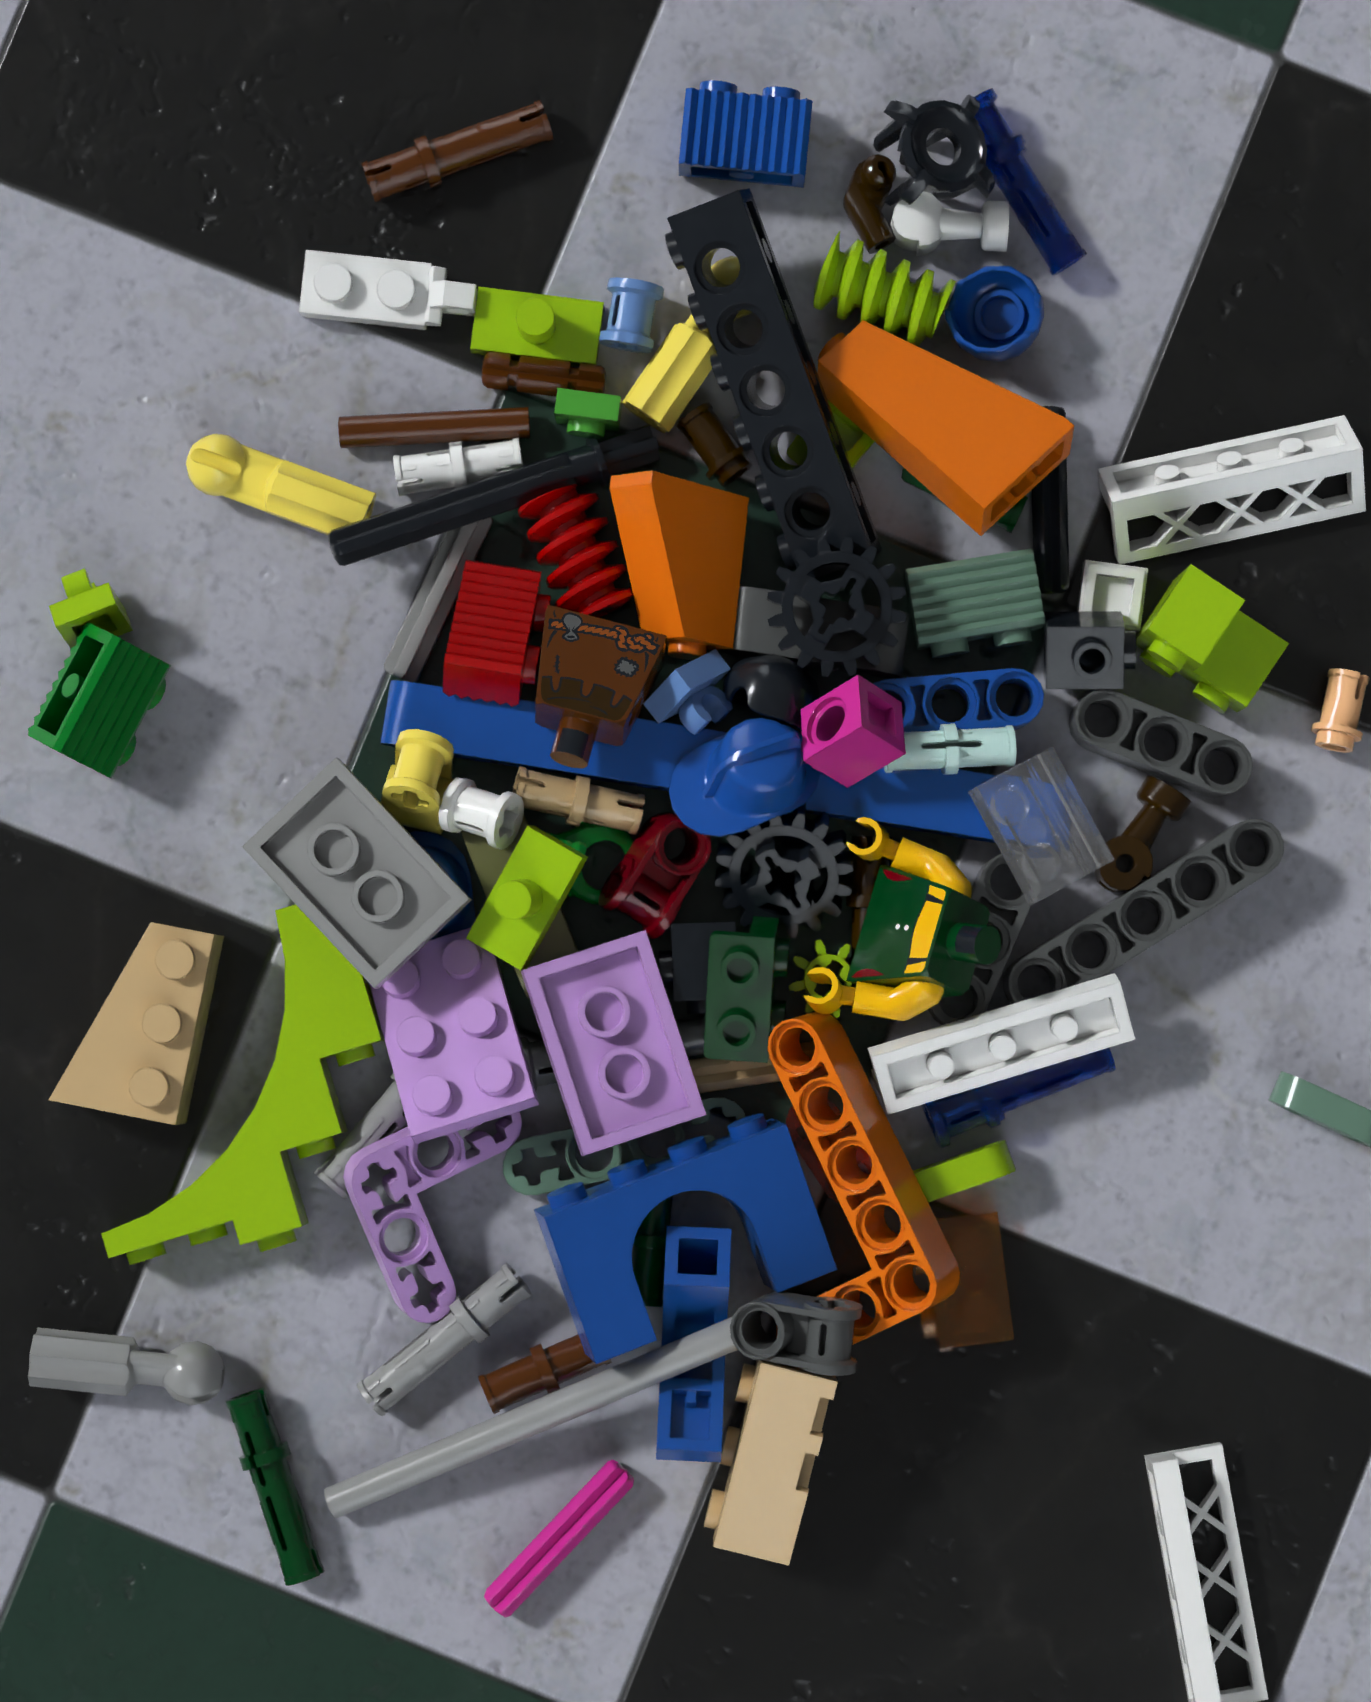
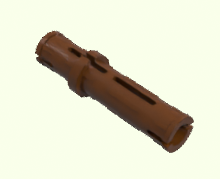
M534 101L533 104L429 141L425 135L413 139L415 146L370 162L365 161L361 163L374 201H381L382 198L427 182L429 187L432 188L442 184L441 177L539 142L552 140L553 133L547 115L543 114L544 107L541 101Z

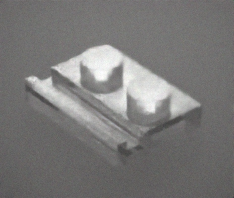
M1053 746L968 791L1029 905L1039 902L1115 860Z

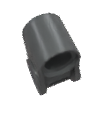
M772 1291L738 1308L730 1324L731 1339L735 1347L744 1356L753 1360L799 1367L807 1372L821 1375H851L856 1373L858 1362L852 1357L855 1320L862 1317L863 1306L855 1301L842 1298L813 1297L786 1291L779 1293ZM762 1311L769 1313L774 1318L778 1328L776 1339L770 1337L764 1331L761 1325Z

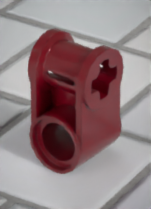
M658 813L650 817L642 826L641 831L623 860L607 878L599 895V905L607 911H612L616 908L643 926L642 931L646 930L649 938L656 939L673 922L680 910L683 898L703 866L707 863L711 853L710 837L708 835H701L685 826L674 813ZM681 828L685 835L684 849L677 857L668 860L664 853L666 836L672 830ZM634 892L646 898L648 904L636 898Z

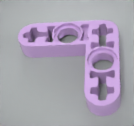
M520 1111L499 1119L495 1123L498 1133L492 1137L482 1130L464 1136V1139L471 1145V1148L466 1151L464 1141L457 1131L446 1134L445 1137L449 1145L448 1154L444 1161L437 1166H422L417 1155L419 1143L415 1144L411 1138L408 1126L360 1149L350 1157L345 1165L343 1178L346 1190L391 1295L399 1309L417 1322L431 1323L442 1319L449 1313V1305L455 1301L456 1297L453 1278L417 1193L512 1146L521 1132L522 1120ZM478 1124V1125H475V1126H471V1127L465 1128V1130L468 1131V1130L473 1129V1128H475V1127H477V1126H479V1125H481V1124ZM375 1163L383 1170H390V1173L382 1178L383 1187L390 1199L397 1202L403 1197V1203L383 1206L380 1196L369 1186L361 1185L362 1182L369 1178L367 1168L369 1165ZM380 1209L378 1212L374 1214V1216H372V1210ZM409 1218L415 1224L416 1229L415 1239L411 1246L399 1252L388 1250L384 1242L386 1228L395 1219ZM426 1254L428 1255L427 1259L421 1260ZM416 1263L420 1274L432 1284L438 1283V1286L430 1291L432 1302L424 1306L417 1299L410 1300V1297L418 1292V1285L413 1274L405 1266ZM397 1267H403L398 1272H396Z

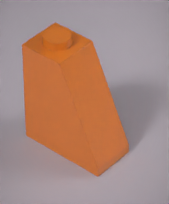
M653 470L611 476L609 489L640 628L666 635L668 656L674 658L695 660L705 655L707 650L733 648L749 497Z

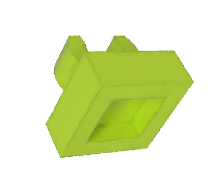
M85 568L61 577L68 598L49 605L57 630L70 648L76 645V637L82 634V626L88 622L116 636L133 631L127 611L109 582L96 587L94 582H90Z

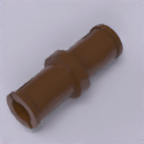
M577 1334L543 1349L541 1343L529 1348L531 1355L486 1375H479L478 1379L493 1414L500 1412L499 1410L547 1390L548 1394L560 1389L558 1384L603 1364H610L612 1361L609 1359L598 1364L593 1362L585 1354Z

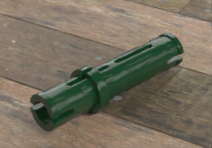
M265 1388L255 1389L226 1400L225 1402L244 1454L239 1457L243 1471L249 1470L252 1482L255 1485L271 1540L280 1561L285 1585L298 1584L319 1576L325 1570L310 1533L311 1530L286 1458L291 1454L288 1442H281L270 1411Z

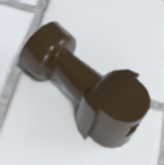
M1147 775L1137 791V799L1143 804V807L1122 835L1104 842L1096 850L1100 855L1094 866L1095 877L1104 889L1111 892L1129 890L1135 887L1141 880L1150 877L1153 869V857L1150 849L1165 819L1179 821L1191 803L1181 792L1153 776Z

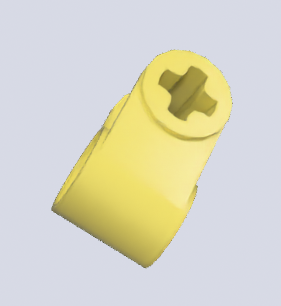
M408 729L400 732L395 746V764H392L382 790L381 803L401 825L441 835L443 830L439 824L438 813L443 794L448 785L454 780L452 779L454 748L447 739L438 734L419 729Z

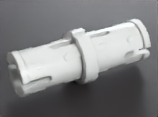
M519 438L463 447L462 441L449 443V449L405 456L394 455L393 464L396 482L398 481L397 490L399 497L410 493L452 487L456 489L522 467L523 460L522 453L520 452Z

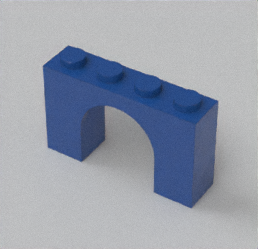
M763 1113L744 1117L727 1126L729 1131L727 1136L706 1143L704 1136L681 1141L667 1149L670 1156L667 1159L646 1166L644 1159L621 1164L607 1172L609 1181L589 1189H585L583 1182L561 1187L547 1194L549 1204L534 1209L584 1352L593 1362L598 1364L657 1341L633 1272L632 1250L636 1233L644 1218L660 1202L673 1195L687 1191H709L724 1197L740 1217L763 1284L777 1293L837 1270L787 1124L773 1118L766 1120Z

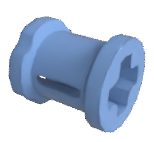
M620 277L608 279L607 290L612 293L607 328L600 332L599 343L618 350L652 353L654 340L650 338L655 304L656 301L663 299L664 288L638 279Z

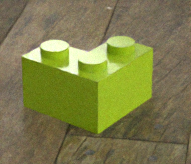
M1192 564L1172 581L1136 635V646L1143 650L1139 656L1142 662L1168 678H1171L1177 672L1196 685L1192 694L1198 700L1223 714L1228 707L1235 712H1239L1248 706L1289 643L1241 612L1239 609L1245 602L1243 598Z

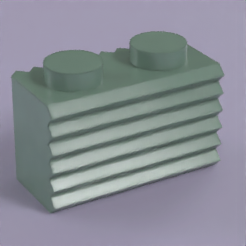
M1032 548L906 569L903 574L908 608L911 614L910 619L915 649L930 648L932 658H943L970 652L968 641L993 637L995 648L1032 642L1031 631L1039 630L1045 625L1041 591Z

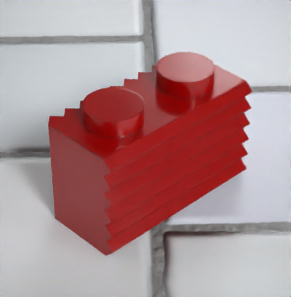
M472 560L465 561L444 657L443 693L448 697L456 694L461 699L468 696L474 701L481 698L486 703L494 700L499 705L508 703L514 707L519 705L523 683L535 685L540 663L541 647L531 645L533 632L543 633L547 605H551V595L540 594L542 572Z

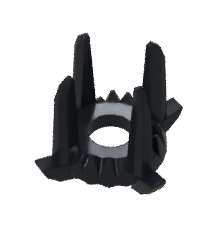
M967 95L961 105L945 100H937L924 103L918 108L897 100L890 101L884 113L893 118V120L876 135L873 146L876 151L881 152L899 140L897 151L901 152L899 162L905 165V171L910 176L886 197L884 203L891 206L904 200L911 205L925 189L933 191L932 194L938 200H950L973 188H977L988 198L995 187V180L992 172L985 165L987 157L985 135L978 120L975 118L980 107L979 101L973 96ZM948 137L954 147V159L950 165H940L932 160L926 147Z

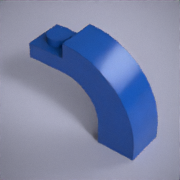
M685 1226L666 1227L661 1346L727 1319L732 1229ZM726 1355L660 1382L656 1460L721 1463Z

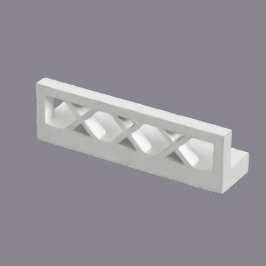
M1345 415L1098 468L1100 491L1111 517L1114 554L1118 564L1121 565L1366 511L1363 448ZM1347 473V494L1324 499L1312 494L1313 490L1325 477ZM1279 488L1288 493L1286 498L1274 510L1258 512L1250 507L1262 491ZM1216 501L1226 507L1214 523L1198 526L1187 520L1201 504ZM1154 515L1165 521L1152 536L1129 541L1128 520Z
M1112 973L867 1049L873 1066L871 1072L875 1086L889 1115L1135 1040L1121 982L1116 974Z
M1217 1442L1144 1455L1188 1702H1258L1268 1700L1222 1444ZM1210 1460L1214 1485L1198 1506L1184 1496L1179 1465ZM1216 1499L1221 1521L1208 1513ZM1187 1507L1194 1512L1190 1519L1188 1518ZM1202 1519H1205L1222 1531L1224 1536L1225 1549L1211 1569L1196 1560L1192 1534ZM1227 1563L1229 1564L1232 1585L1219 1576ZM1198 1571L1205 1575L1201 1583ZM1214 1582L1234 1595L1237 1608L1236 1613L1222 1633L1207 1623L1203 1598ZM1239 1627L1244 1649L1231 1640ZM1210 1635L1217 1639L1213 1646L1211 1645ZM1226 1646L1246 1660L1250 1686L1219 1690L1215 1661Z

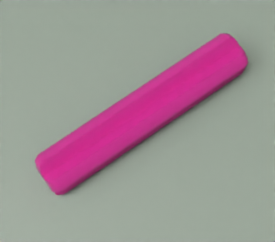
M608 1461L486 1589L484 1598L488 1604L505 1618L511 1616L627 1494L634 1484L632 1475L617 1461Z

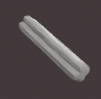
M492 517L446 532L384 662V670L390 675L407 682L415 683L419 680L457 600L465 561H475L493 524Z

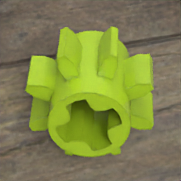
M821 939L816 940L814 949L817 957L810 962L798 956H794L792 959L793 963L804 970L801 981L793 982L788 986L789 991L805 989L809 996L816 998L826 996L831 990H828L824 996L818 995L814 991L817 983L811 981L807 973L815 965L826 968L831 961L841 967L837 975L840 981L844 982L845 986H852V983L846 981L850 966L845 961L850 952L849 944H845L836 955L826 954V948ZM806 1003L804 1012L809 1014L814 1010ZM840 1008L831 1013L833 1017H840Z

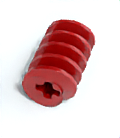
M574 484L552 490L528 501L517 510L519 516L522 519H540L528 530V539L532 543H549L537 554L538 564L541 566H559L547 577L545 581L547 587L551 590L568 589L556 601V607L600 618L621 608L633 597L632 588H615L613 583L628 570L626 564H606L604 560L606 556L618 547L617 541H597L595 534L609 523L607 517H587L585 511L600 499L598 493L578 494L576 490L578 485Z

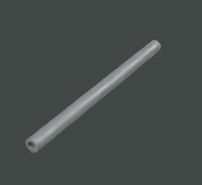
M732 1317L324 1489L327 1506L335 1518H339L738 1350L731 1339L730 1324Z

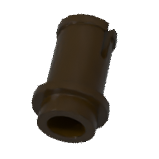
M707 402L683 417L676 427L685 435L709 468L706 473L707 478L711 481L717 479L720 485L725 487L745 474L753 464L747 457L750 451L745 452L742 446L737 444L712 410V405Z

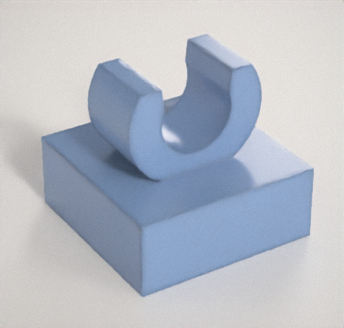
M714 649L675 669L643 704L658 724L679 713L684 727L690 733L696 735L711 720L714 724H717L733 709L732 703L726 700L725 693L719 688L714 687L731 669L718 651Z

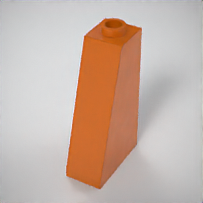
M864 320L847 335L842 332L836 334L825 344L819 353L818 375L827 400L980 536L1070 455L1074 425L1065 417Z

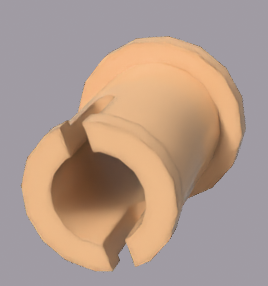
M1332 668L1328 670V683L1320 721L1312 724L1311 731L1317 734L1315 739L1316 746L1330 751L1350 753L1353 751L1354 742L1362 740L1363 733L1357 730L1366 685H1368L1370 678L1367 675H1361L1357 671Z

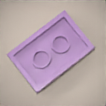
M471 928L428 941L379 989H374L370 985L408 1129L415 1144L539 1105L497 956L466 939Z
M646 930L521 971L581 1156L706 1115Z

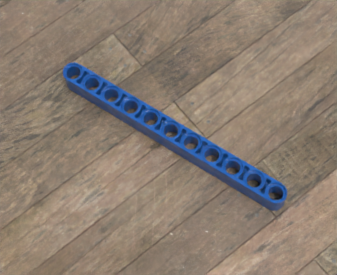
M391 680L380 744L395 748L400 732L408 729L426 730L447 739L453 745V757L518 768L521 766L530 770L574 777L578 774L590 777L593 780L669 792L672 773L683 756L699 745L728 732L702 729L698 734L694 735L684 725L666 722L658 724L657 721L637 718L622 746H613L595 741L588 766L586 768H571L557 763L550 757L557 731L541 727L535 723L536 702L520 699L519 705L512 707L508 703L499 705L494 700L486 703L481 698L475 701L468 696L461 699L456 694L448 697L443 693V687ZM884 767L847 788L820 772L817 789L806 803V814L819 815L825 811L832 818L850 821L866 817L873 819L882 826L1039 851L1066 853L1076 790L1061 785L959 769L958 774L943 775L941 769L902 770L885 773Z

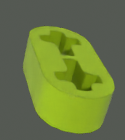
M1001 1140L914 1169L913 1172L927 1201L931 1202L1015 1172L1016 1168L1006 1140Z

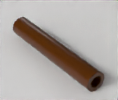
M529 407L343 416L338 419L341 448L435 444L458 441L512 440V438L530 439L531 437Z

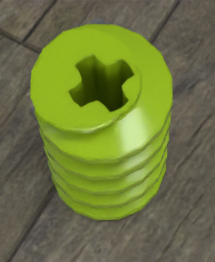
M839 231L815 284L814 308L823 310L836 297L837 318L841 320H846L859 307L861 308L860 322L864 320L874 325L882 317L884 318V330L895 336L904 327L908 328L907 342L919 346L927 337L932 339L956 281L950 279L937 293L933 291L934 271L927 269L915 282H911L910 261L903 259L890 273L886 271L887 251L880 249L868 263L863 261L864 242L862 240L856 239L845 252L839 251Z

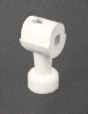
M923 191L911 205L901 200L894 208L890 228L896 237L894 243L901 249L916 251V256H921L935 250L943 240L980 238V245L984 251L1006 252L1009 233V201H986L983 203L981 213L943 208L940 201L933 194Z

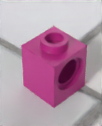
M856 675L800 709L803 761L816 771L824 773L847 788L906 754L902 702L860 675Z

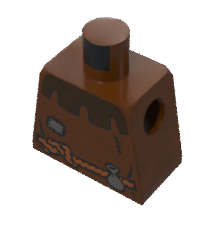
M547 605L536 692L535 723L541 727L557 731L550 757L554 761L571 768H586L595 741L613 746H622L625 743L644 705L643 703L646 701L662 669L665 658L666 635Z

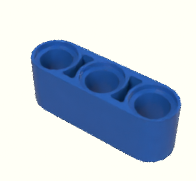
M1016 668L885 679L873 683L902 702L904 732L937 731L940 724L955 723L957 730L999 728L1007 725H1012L1014 730L1026 726L1039 714L1044 700V692L1038 679L1030 672ZM1007 683L1017 684L1026 691L1029 706L1024 715L1017 717L1008 716L999 709L996 703V691L1001 685ZM952 689L960 693L966 704L965 715L961 720L945 722L936 716L932 708V697L937 691Z

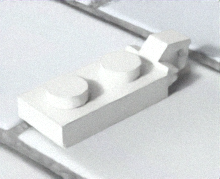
M306 250L299 313L307 318L426 330L427 326H441L442 313L474 317L478 291L476 284L446 280L447 268L432 266V263Z

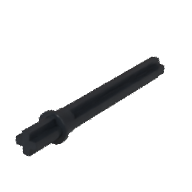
M645 425L600 441L591 436L586 438L585 446L333 529L328 533L330 549L338 565L347 566L520 508L528 501L561 487L576 484L578 485L576 488L597 481L601 486L609 485V477L660 461L658 442L656 437H653L650 425Z

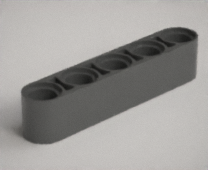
M1248 819L1223 830L1154 873L1148 879L1138 883L1135 887L1122 893L1015 960L1007 968L1003 977V990L1007 1000L1011 1004L1026 1000L1020 994L1017 984L1020 973L1031 965L1044 969L1050 979V990L1048 993L1107 975L1275 869L1284 854V841L1280 831L1272 823L1263 819ZM1244 831L1257 834L1264 842L1265 856L1256 867L1244 864L1236 854V841ZM1189 865L1203 867L1211 877V890L1203 900L1189 898L1182 889L1181 876ZM1137 898L1150 901L1157 910L1158 922L1149 934H1139L1128 924L1127 909ZM1082 932H1091L1102 940L1104 956L1102 961L1094 968L1080 966L1073 957L1072 944L1075 938Z

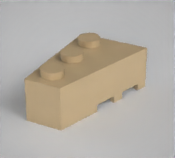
M150 922L49 1100L171 1125L185 1124L187 1122L224 936Z
M756 1360L755 1366L743 1363L735 1401L746 1403L740 1428L732 1426L727 1428L722 1447L721 1463L719 1464L730 1466L724 1491L712 1489L703 1526L715 1529L713 1547L789 1566L809 1492L808 1485L815 1456L819 1455L824 1433L821 1432L829 1400H834L838 1385L836 1376L815 1374L802 1370L799 1367Z

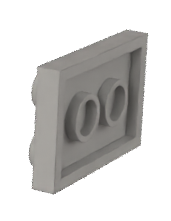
M337 757L242 846L374 989H379L472 900Z

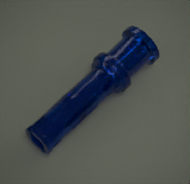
M993 88L988 89L974 97L980 102L975 118L978 120L985 135L987 146L985 165L992 172L996 184L1007 201H1009L1019 222L1025 228L1049 266L1052 276H1055L1081 260L1087 253L1077 242L1053 200L1047 194L1023 154L1027 151V148L1025 147L1026 141L1022 134L1014 135L995 105L998 98Z
M1106 1048L928 1102L921 1106L935 1141L942 1149L950 1145V1139L954 1136L985 1124L991 1129L999 1126L1001 1121L1005 1120L1004 1113L1056 1094L1104 1073L1115 1071V1062L1110 1048Z

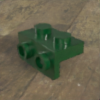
M754 916L750 933L714 931L711 933L709 939L703 1052L706 1058L768 1063V1038L773 1028L781 1021L786 1020V1001L775 1000L776 977L788 976L790 939L778 938L779 918Z

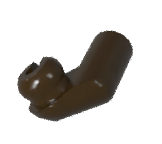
M881 154L872 155L858 164L843 198V207L869 254L885 249L896 239L881 212L885 204L884 201L889 195L892 183L896 178V168L891 159Z

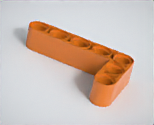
M818 1012L781 1021L773 1028L768 1038L770 1060L872 1269L817 1296L842 1298L860 1303L861 1291L871 1297L876 1308L875 1318L867 1315L862 1309V1317L855 1320L854 1345L949 1298L954 1294L959 1285L960 1270L956 1258L842 1025L832 1015L820 1014ZM803 1029L811 1035L814 1041L815 1050L812 1058L807 1056L801 1049L800 1034ZM830 1088L836 1090L842 1098L843 1113L841 1117L835 1114L829 1107L828 1092ZM858 1146L866 1150L871 1158L872 1170L870 1175L864 1173L857 1164L856 1150ZM886 1206L894 1209L900 1218L901 1228L899 1234L890 1230L884 1218ZM914 1265L922 1268L928 1275L930 1282L928 1293L919 1289L915 1284L912 1275ZM776 1326V1338H777L778 1328H777V1326Z

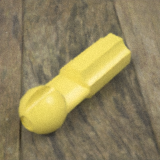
M729 256L714 263L711 266V270L718 281L731 285L739 275L740 263L736 256ZM742 309L736 315L734 321L749 315L752 311ZM692 314L685 323L675 324L622 401V404L632 414L664 434L665 432H670L712 370L710 356L716 354L717 351L709 330L701 331L696 325Z
M224 434L207 435L192 445L186 460L190 481L198 490L206 495L224 496L326 535L333 529L371 517L377 494L247 447L231 436Z

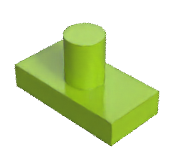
M478 286L470 346L471 353L486 355L488 352L511 354L513 359H520L522 355L570 361L571 366L577 367L580 366V363L597 365L604 302Z
M534 825L527 826L466 939L520 971L527 969L588 857Z

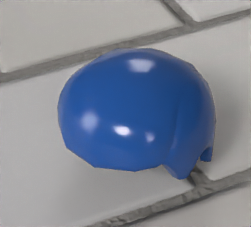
M985 266L956 283L948 308L944 310L945 320L961 349L978 360L1004 362L1020 356L1033 344L1039 335L1044 319V301L1033 280L1011 266Z

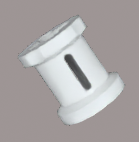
M456 777L443 794L438 813L439 824L442 830L451 833H460L463 830L484 837L488 845L502 850L514 841L519 832L524 814V803L522 797L516 793L507 791L498 795L477 788L473 780Z

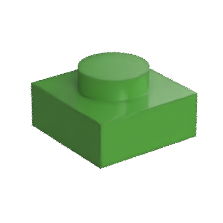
M557 388L554 415L556 424L567 425V434L583 438L594 436L596 439L604 438L605 430L619 432L622 412L621 396Z

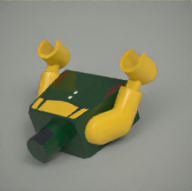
M862 817L855 821L868 829L875 830V842L865 849L846 842L849 850L863 860L874 861L885 857L892 860L891 866L880 865L846 981L855 984L856 987L842 985L835 973L830 969L816 967L808 971V977L815 983L831 984V991L822 998L804 995L803 997L808 1005L820 1014H831L842 1005L852 1006L851 1013L906 1021L937 1005L942 997L962 996L970 987L976 964L989 965L997 959L1001 949V937L997 929L993 926H987L990 917L988 907L971 899V882L952 859L947 855L904 837L901 843L889 838L886 829L871 818Z

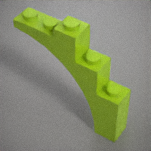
M296 904L275 910L285 959V1011L275 1060L255 1108L227 1150L191 1186L149 1214L101 1233L108 1258L126 1253L129 1265L167 1254L164 1241L187 1234L191 1246L228 1235L225 1223L229 1221L234 1223L240 1245L257 1241L259 1251L263 1252L297 1241L294 1229L309 1223L287 1150L296 1147L298 1157L302 1159L336 1148L333 1136L348 1130L326 1058L335 1055L340 1067L374 1057L376 1055L372 1044L384 1041V1036L369 982Z

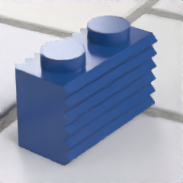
M716 80L701 82L699 90L686 88L679 154V176L804 188L812 100L807 98L800 99V92L798 90L778 86L764 88L762 96L758 94L749 95L743 92L737 93L738 87L735 84Z

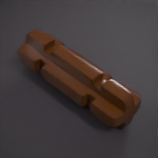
M488 352L483 360L481 379L483 385L487 388L508 390L510 385L516 386L517 392L556 396L557 388L604 394L606 371L601 365L580 363L579 368L571 367L570 361L522 355L520 360H512L511 354Z

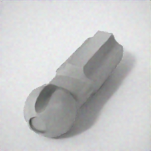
M38 1327L36 1334L33 1335L29 1354L28 1381L29 1386L127 1396L136 1384L165 1387L167 1392L176 1401L187 1405L204 1404L216 1396L223 1386L225 1365L221 1356L212 1346L199 1341L182 1343L167 1354L140 1351L134 1337Z

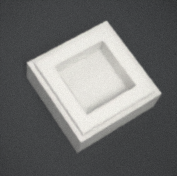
M1085 560L1082 567L1077 611H1121L1125 631H1136L1138 633L1141 629L1148 568Z

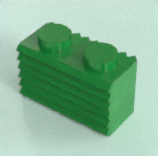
M88 622L82 626V634L76 637V645L70 649V657L64 660V668L58 671V679L52 683V691L46 694V702L40 705V713L34 717V725L28 728V736L112 778L117 767L125 764L132 756L136 747L135 733L147 710L154 708L161 701L166 689L165 676L171 665Z

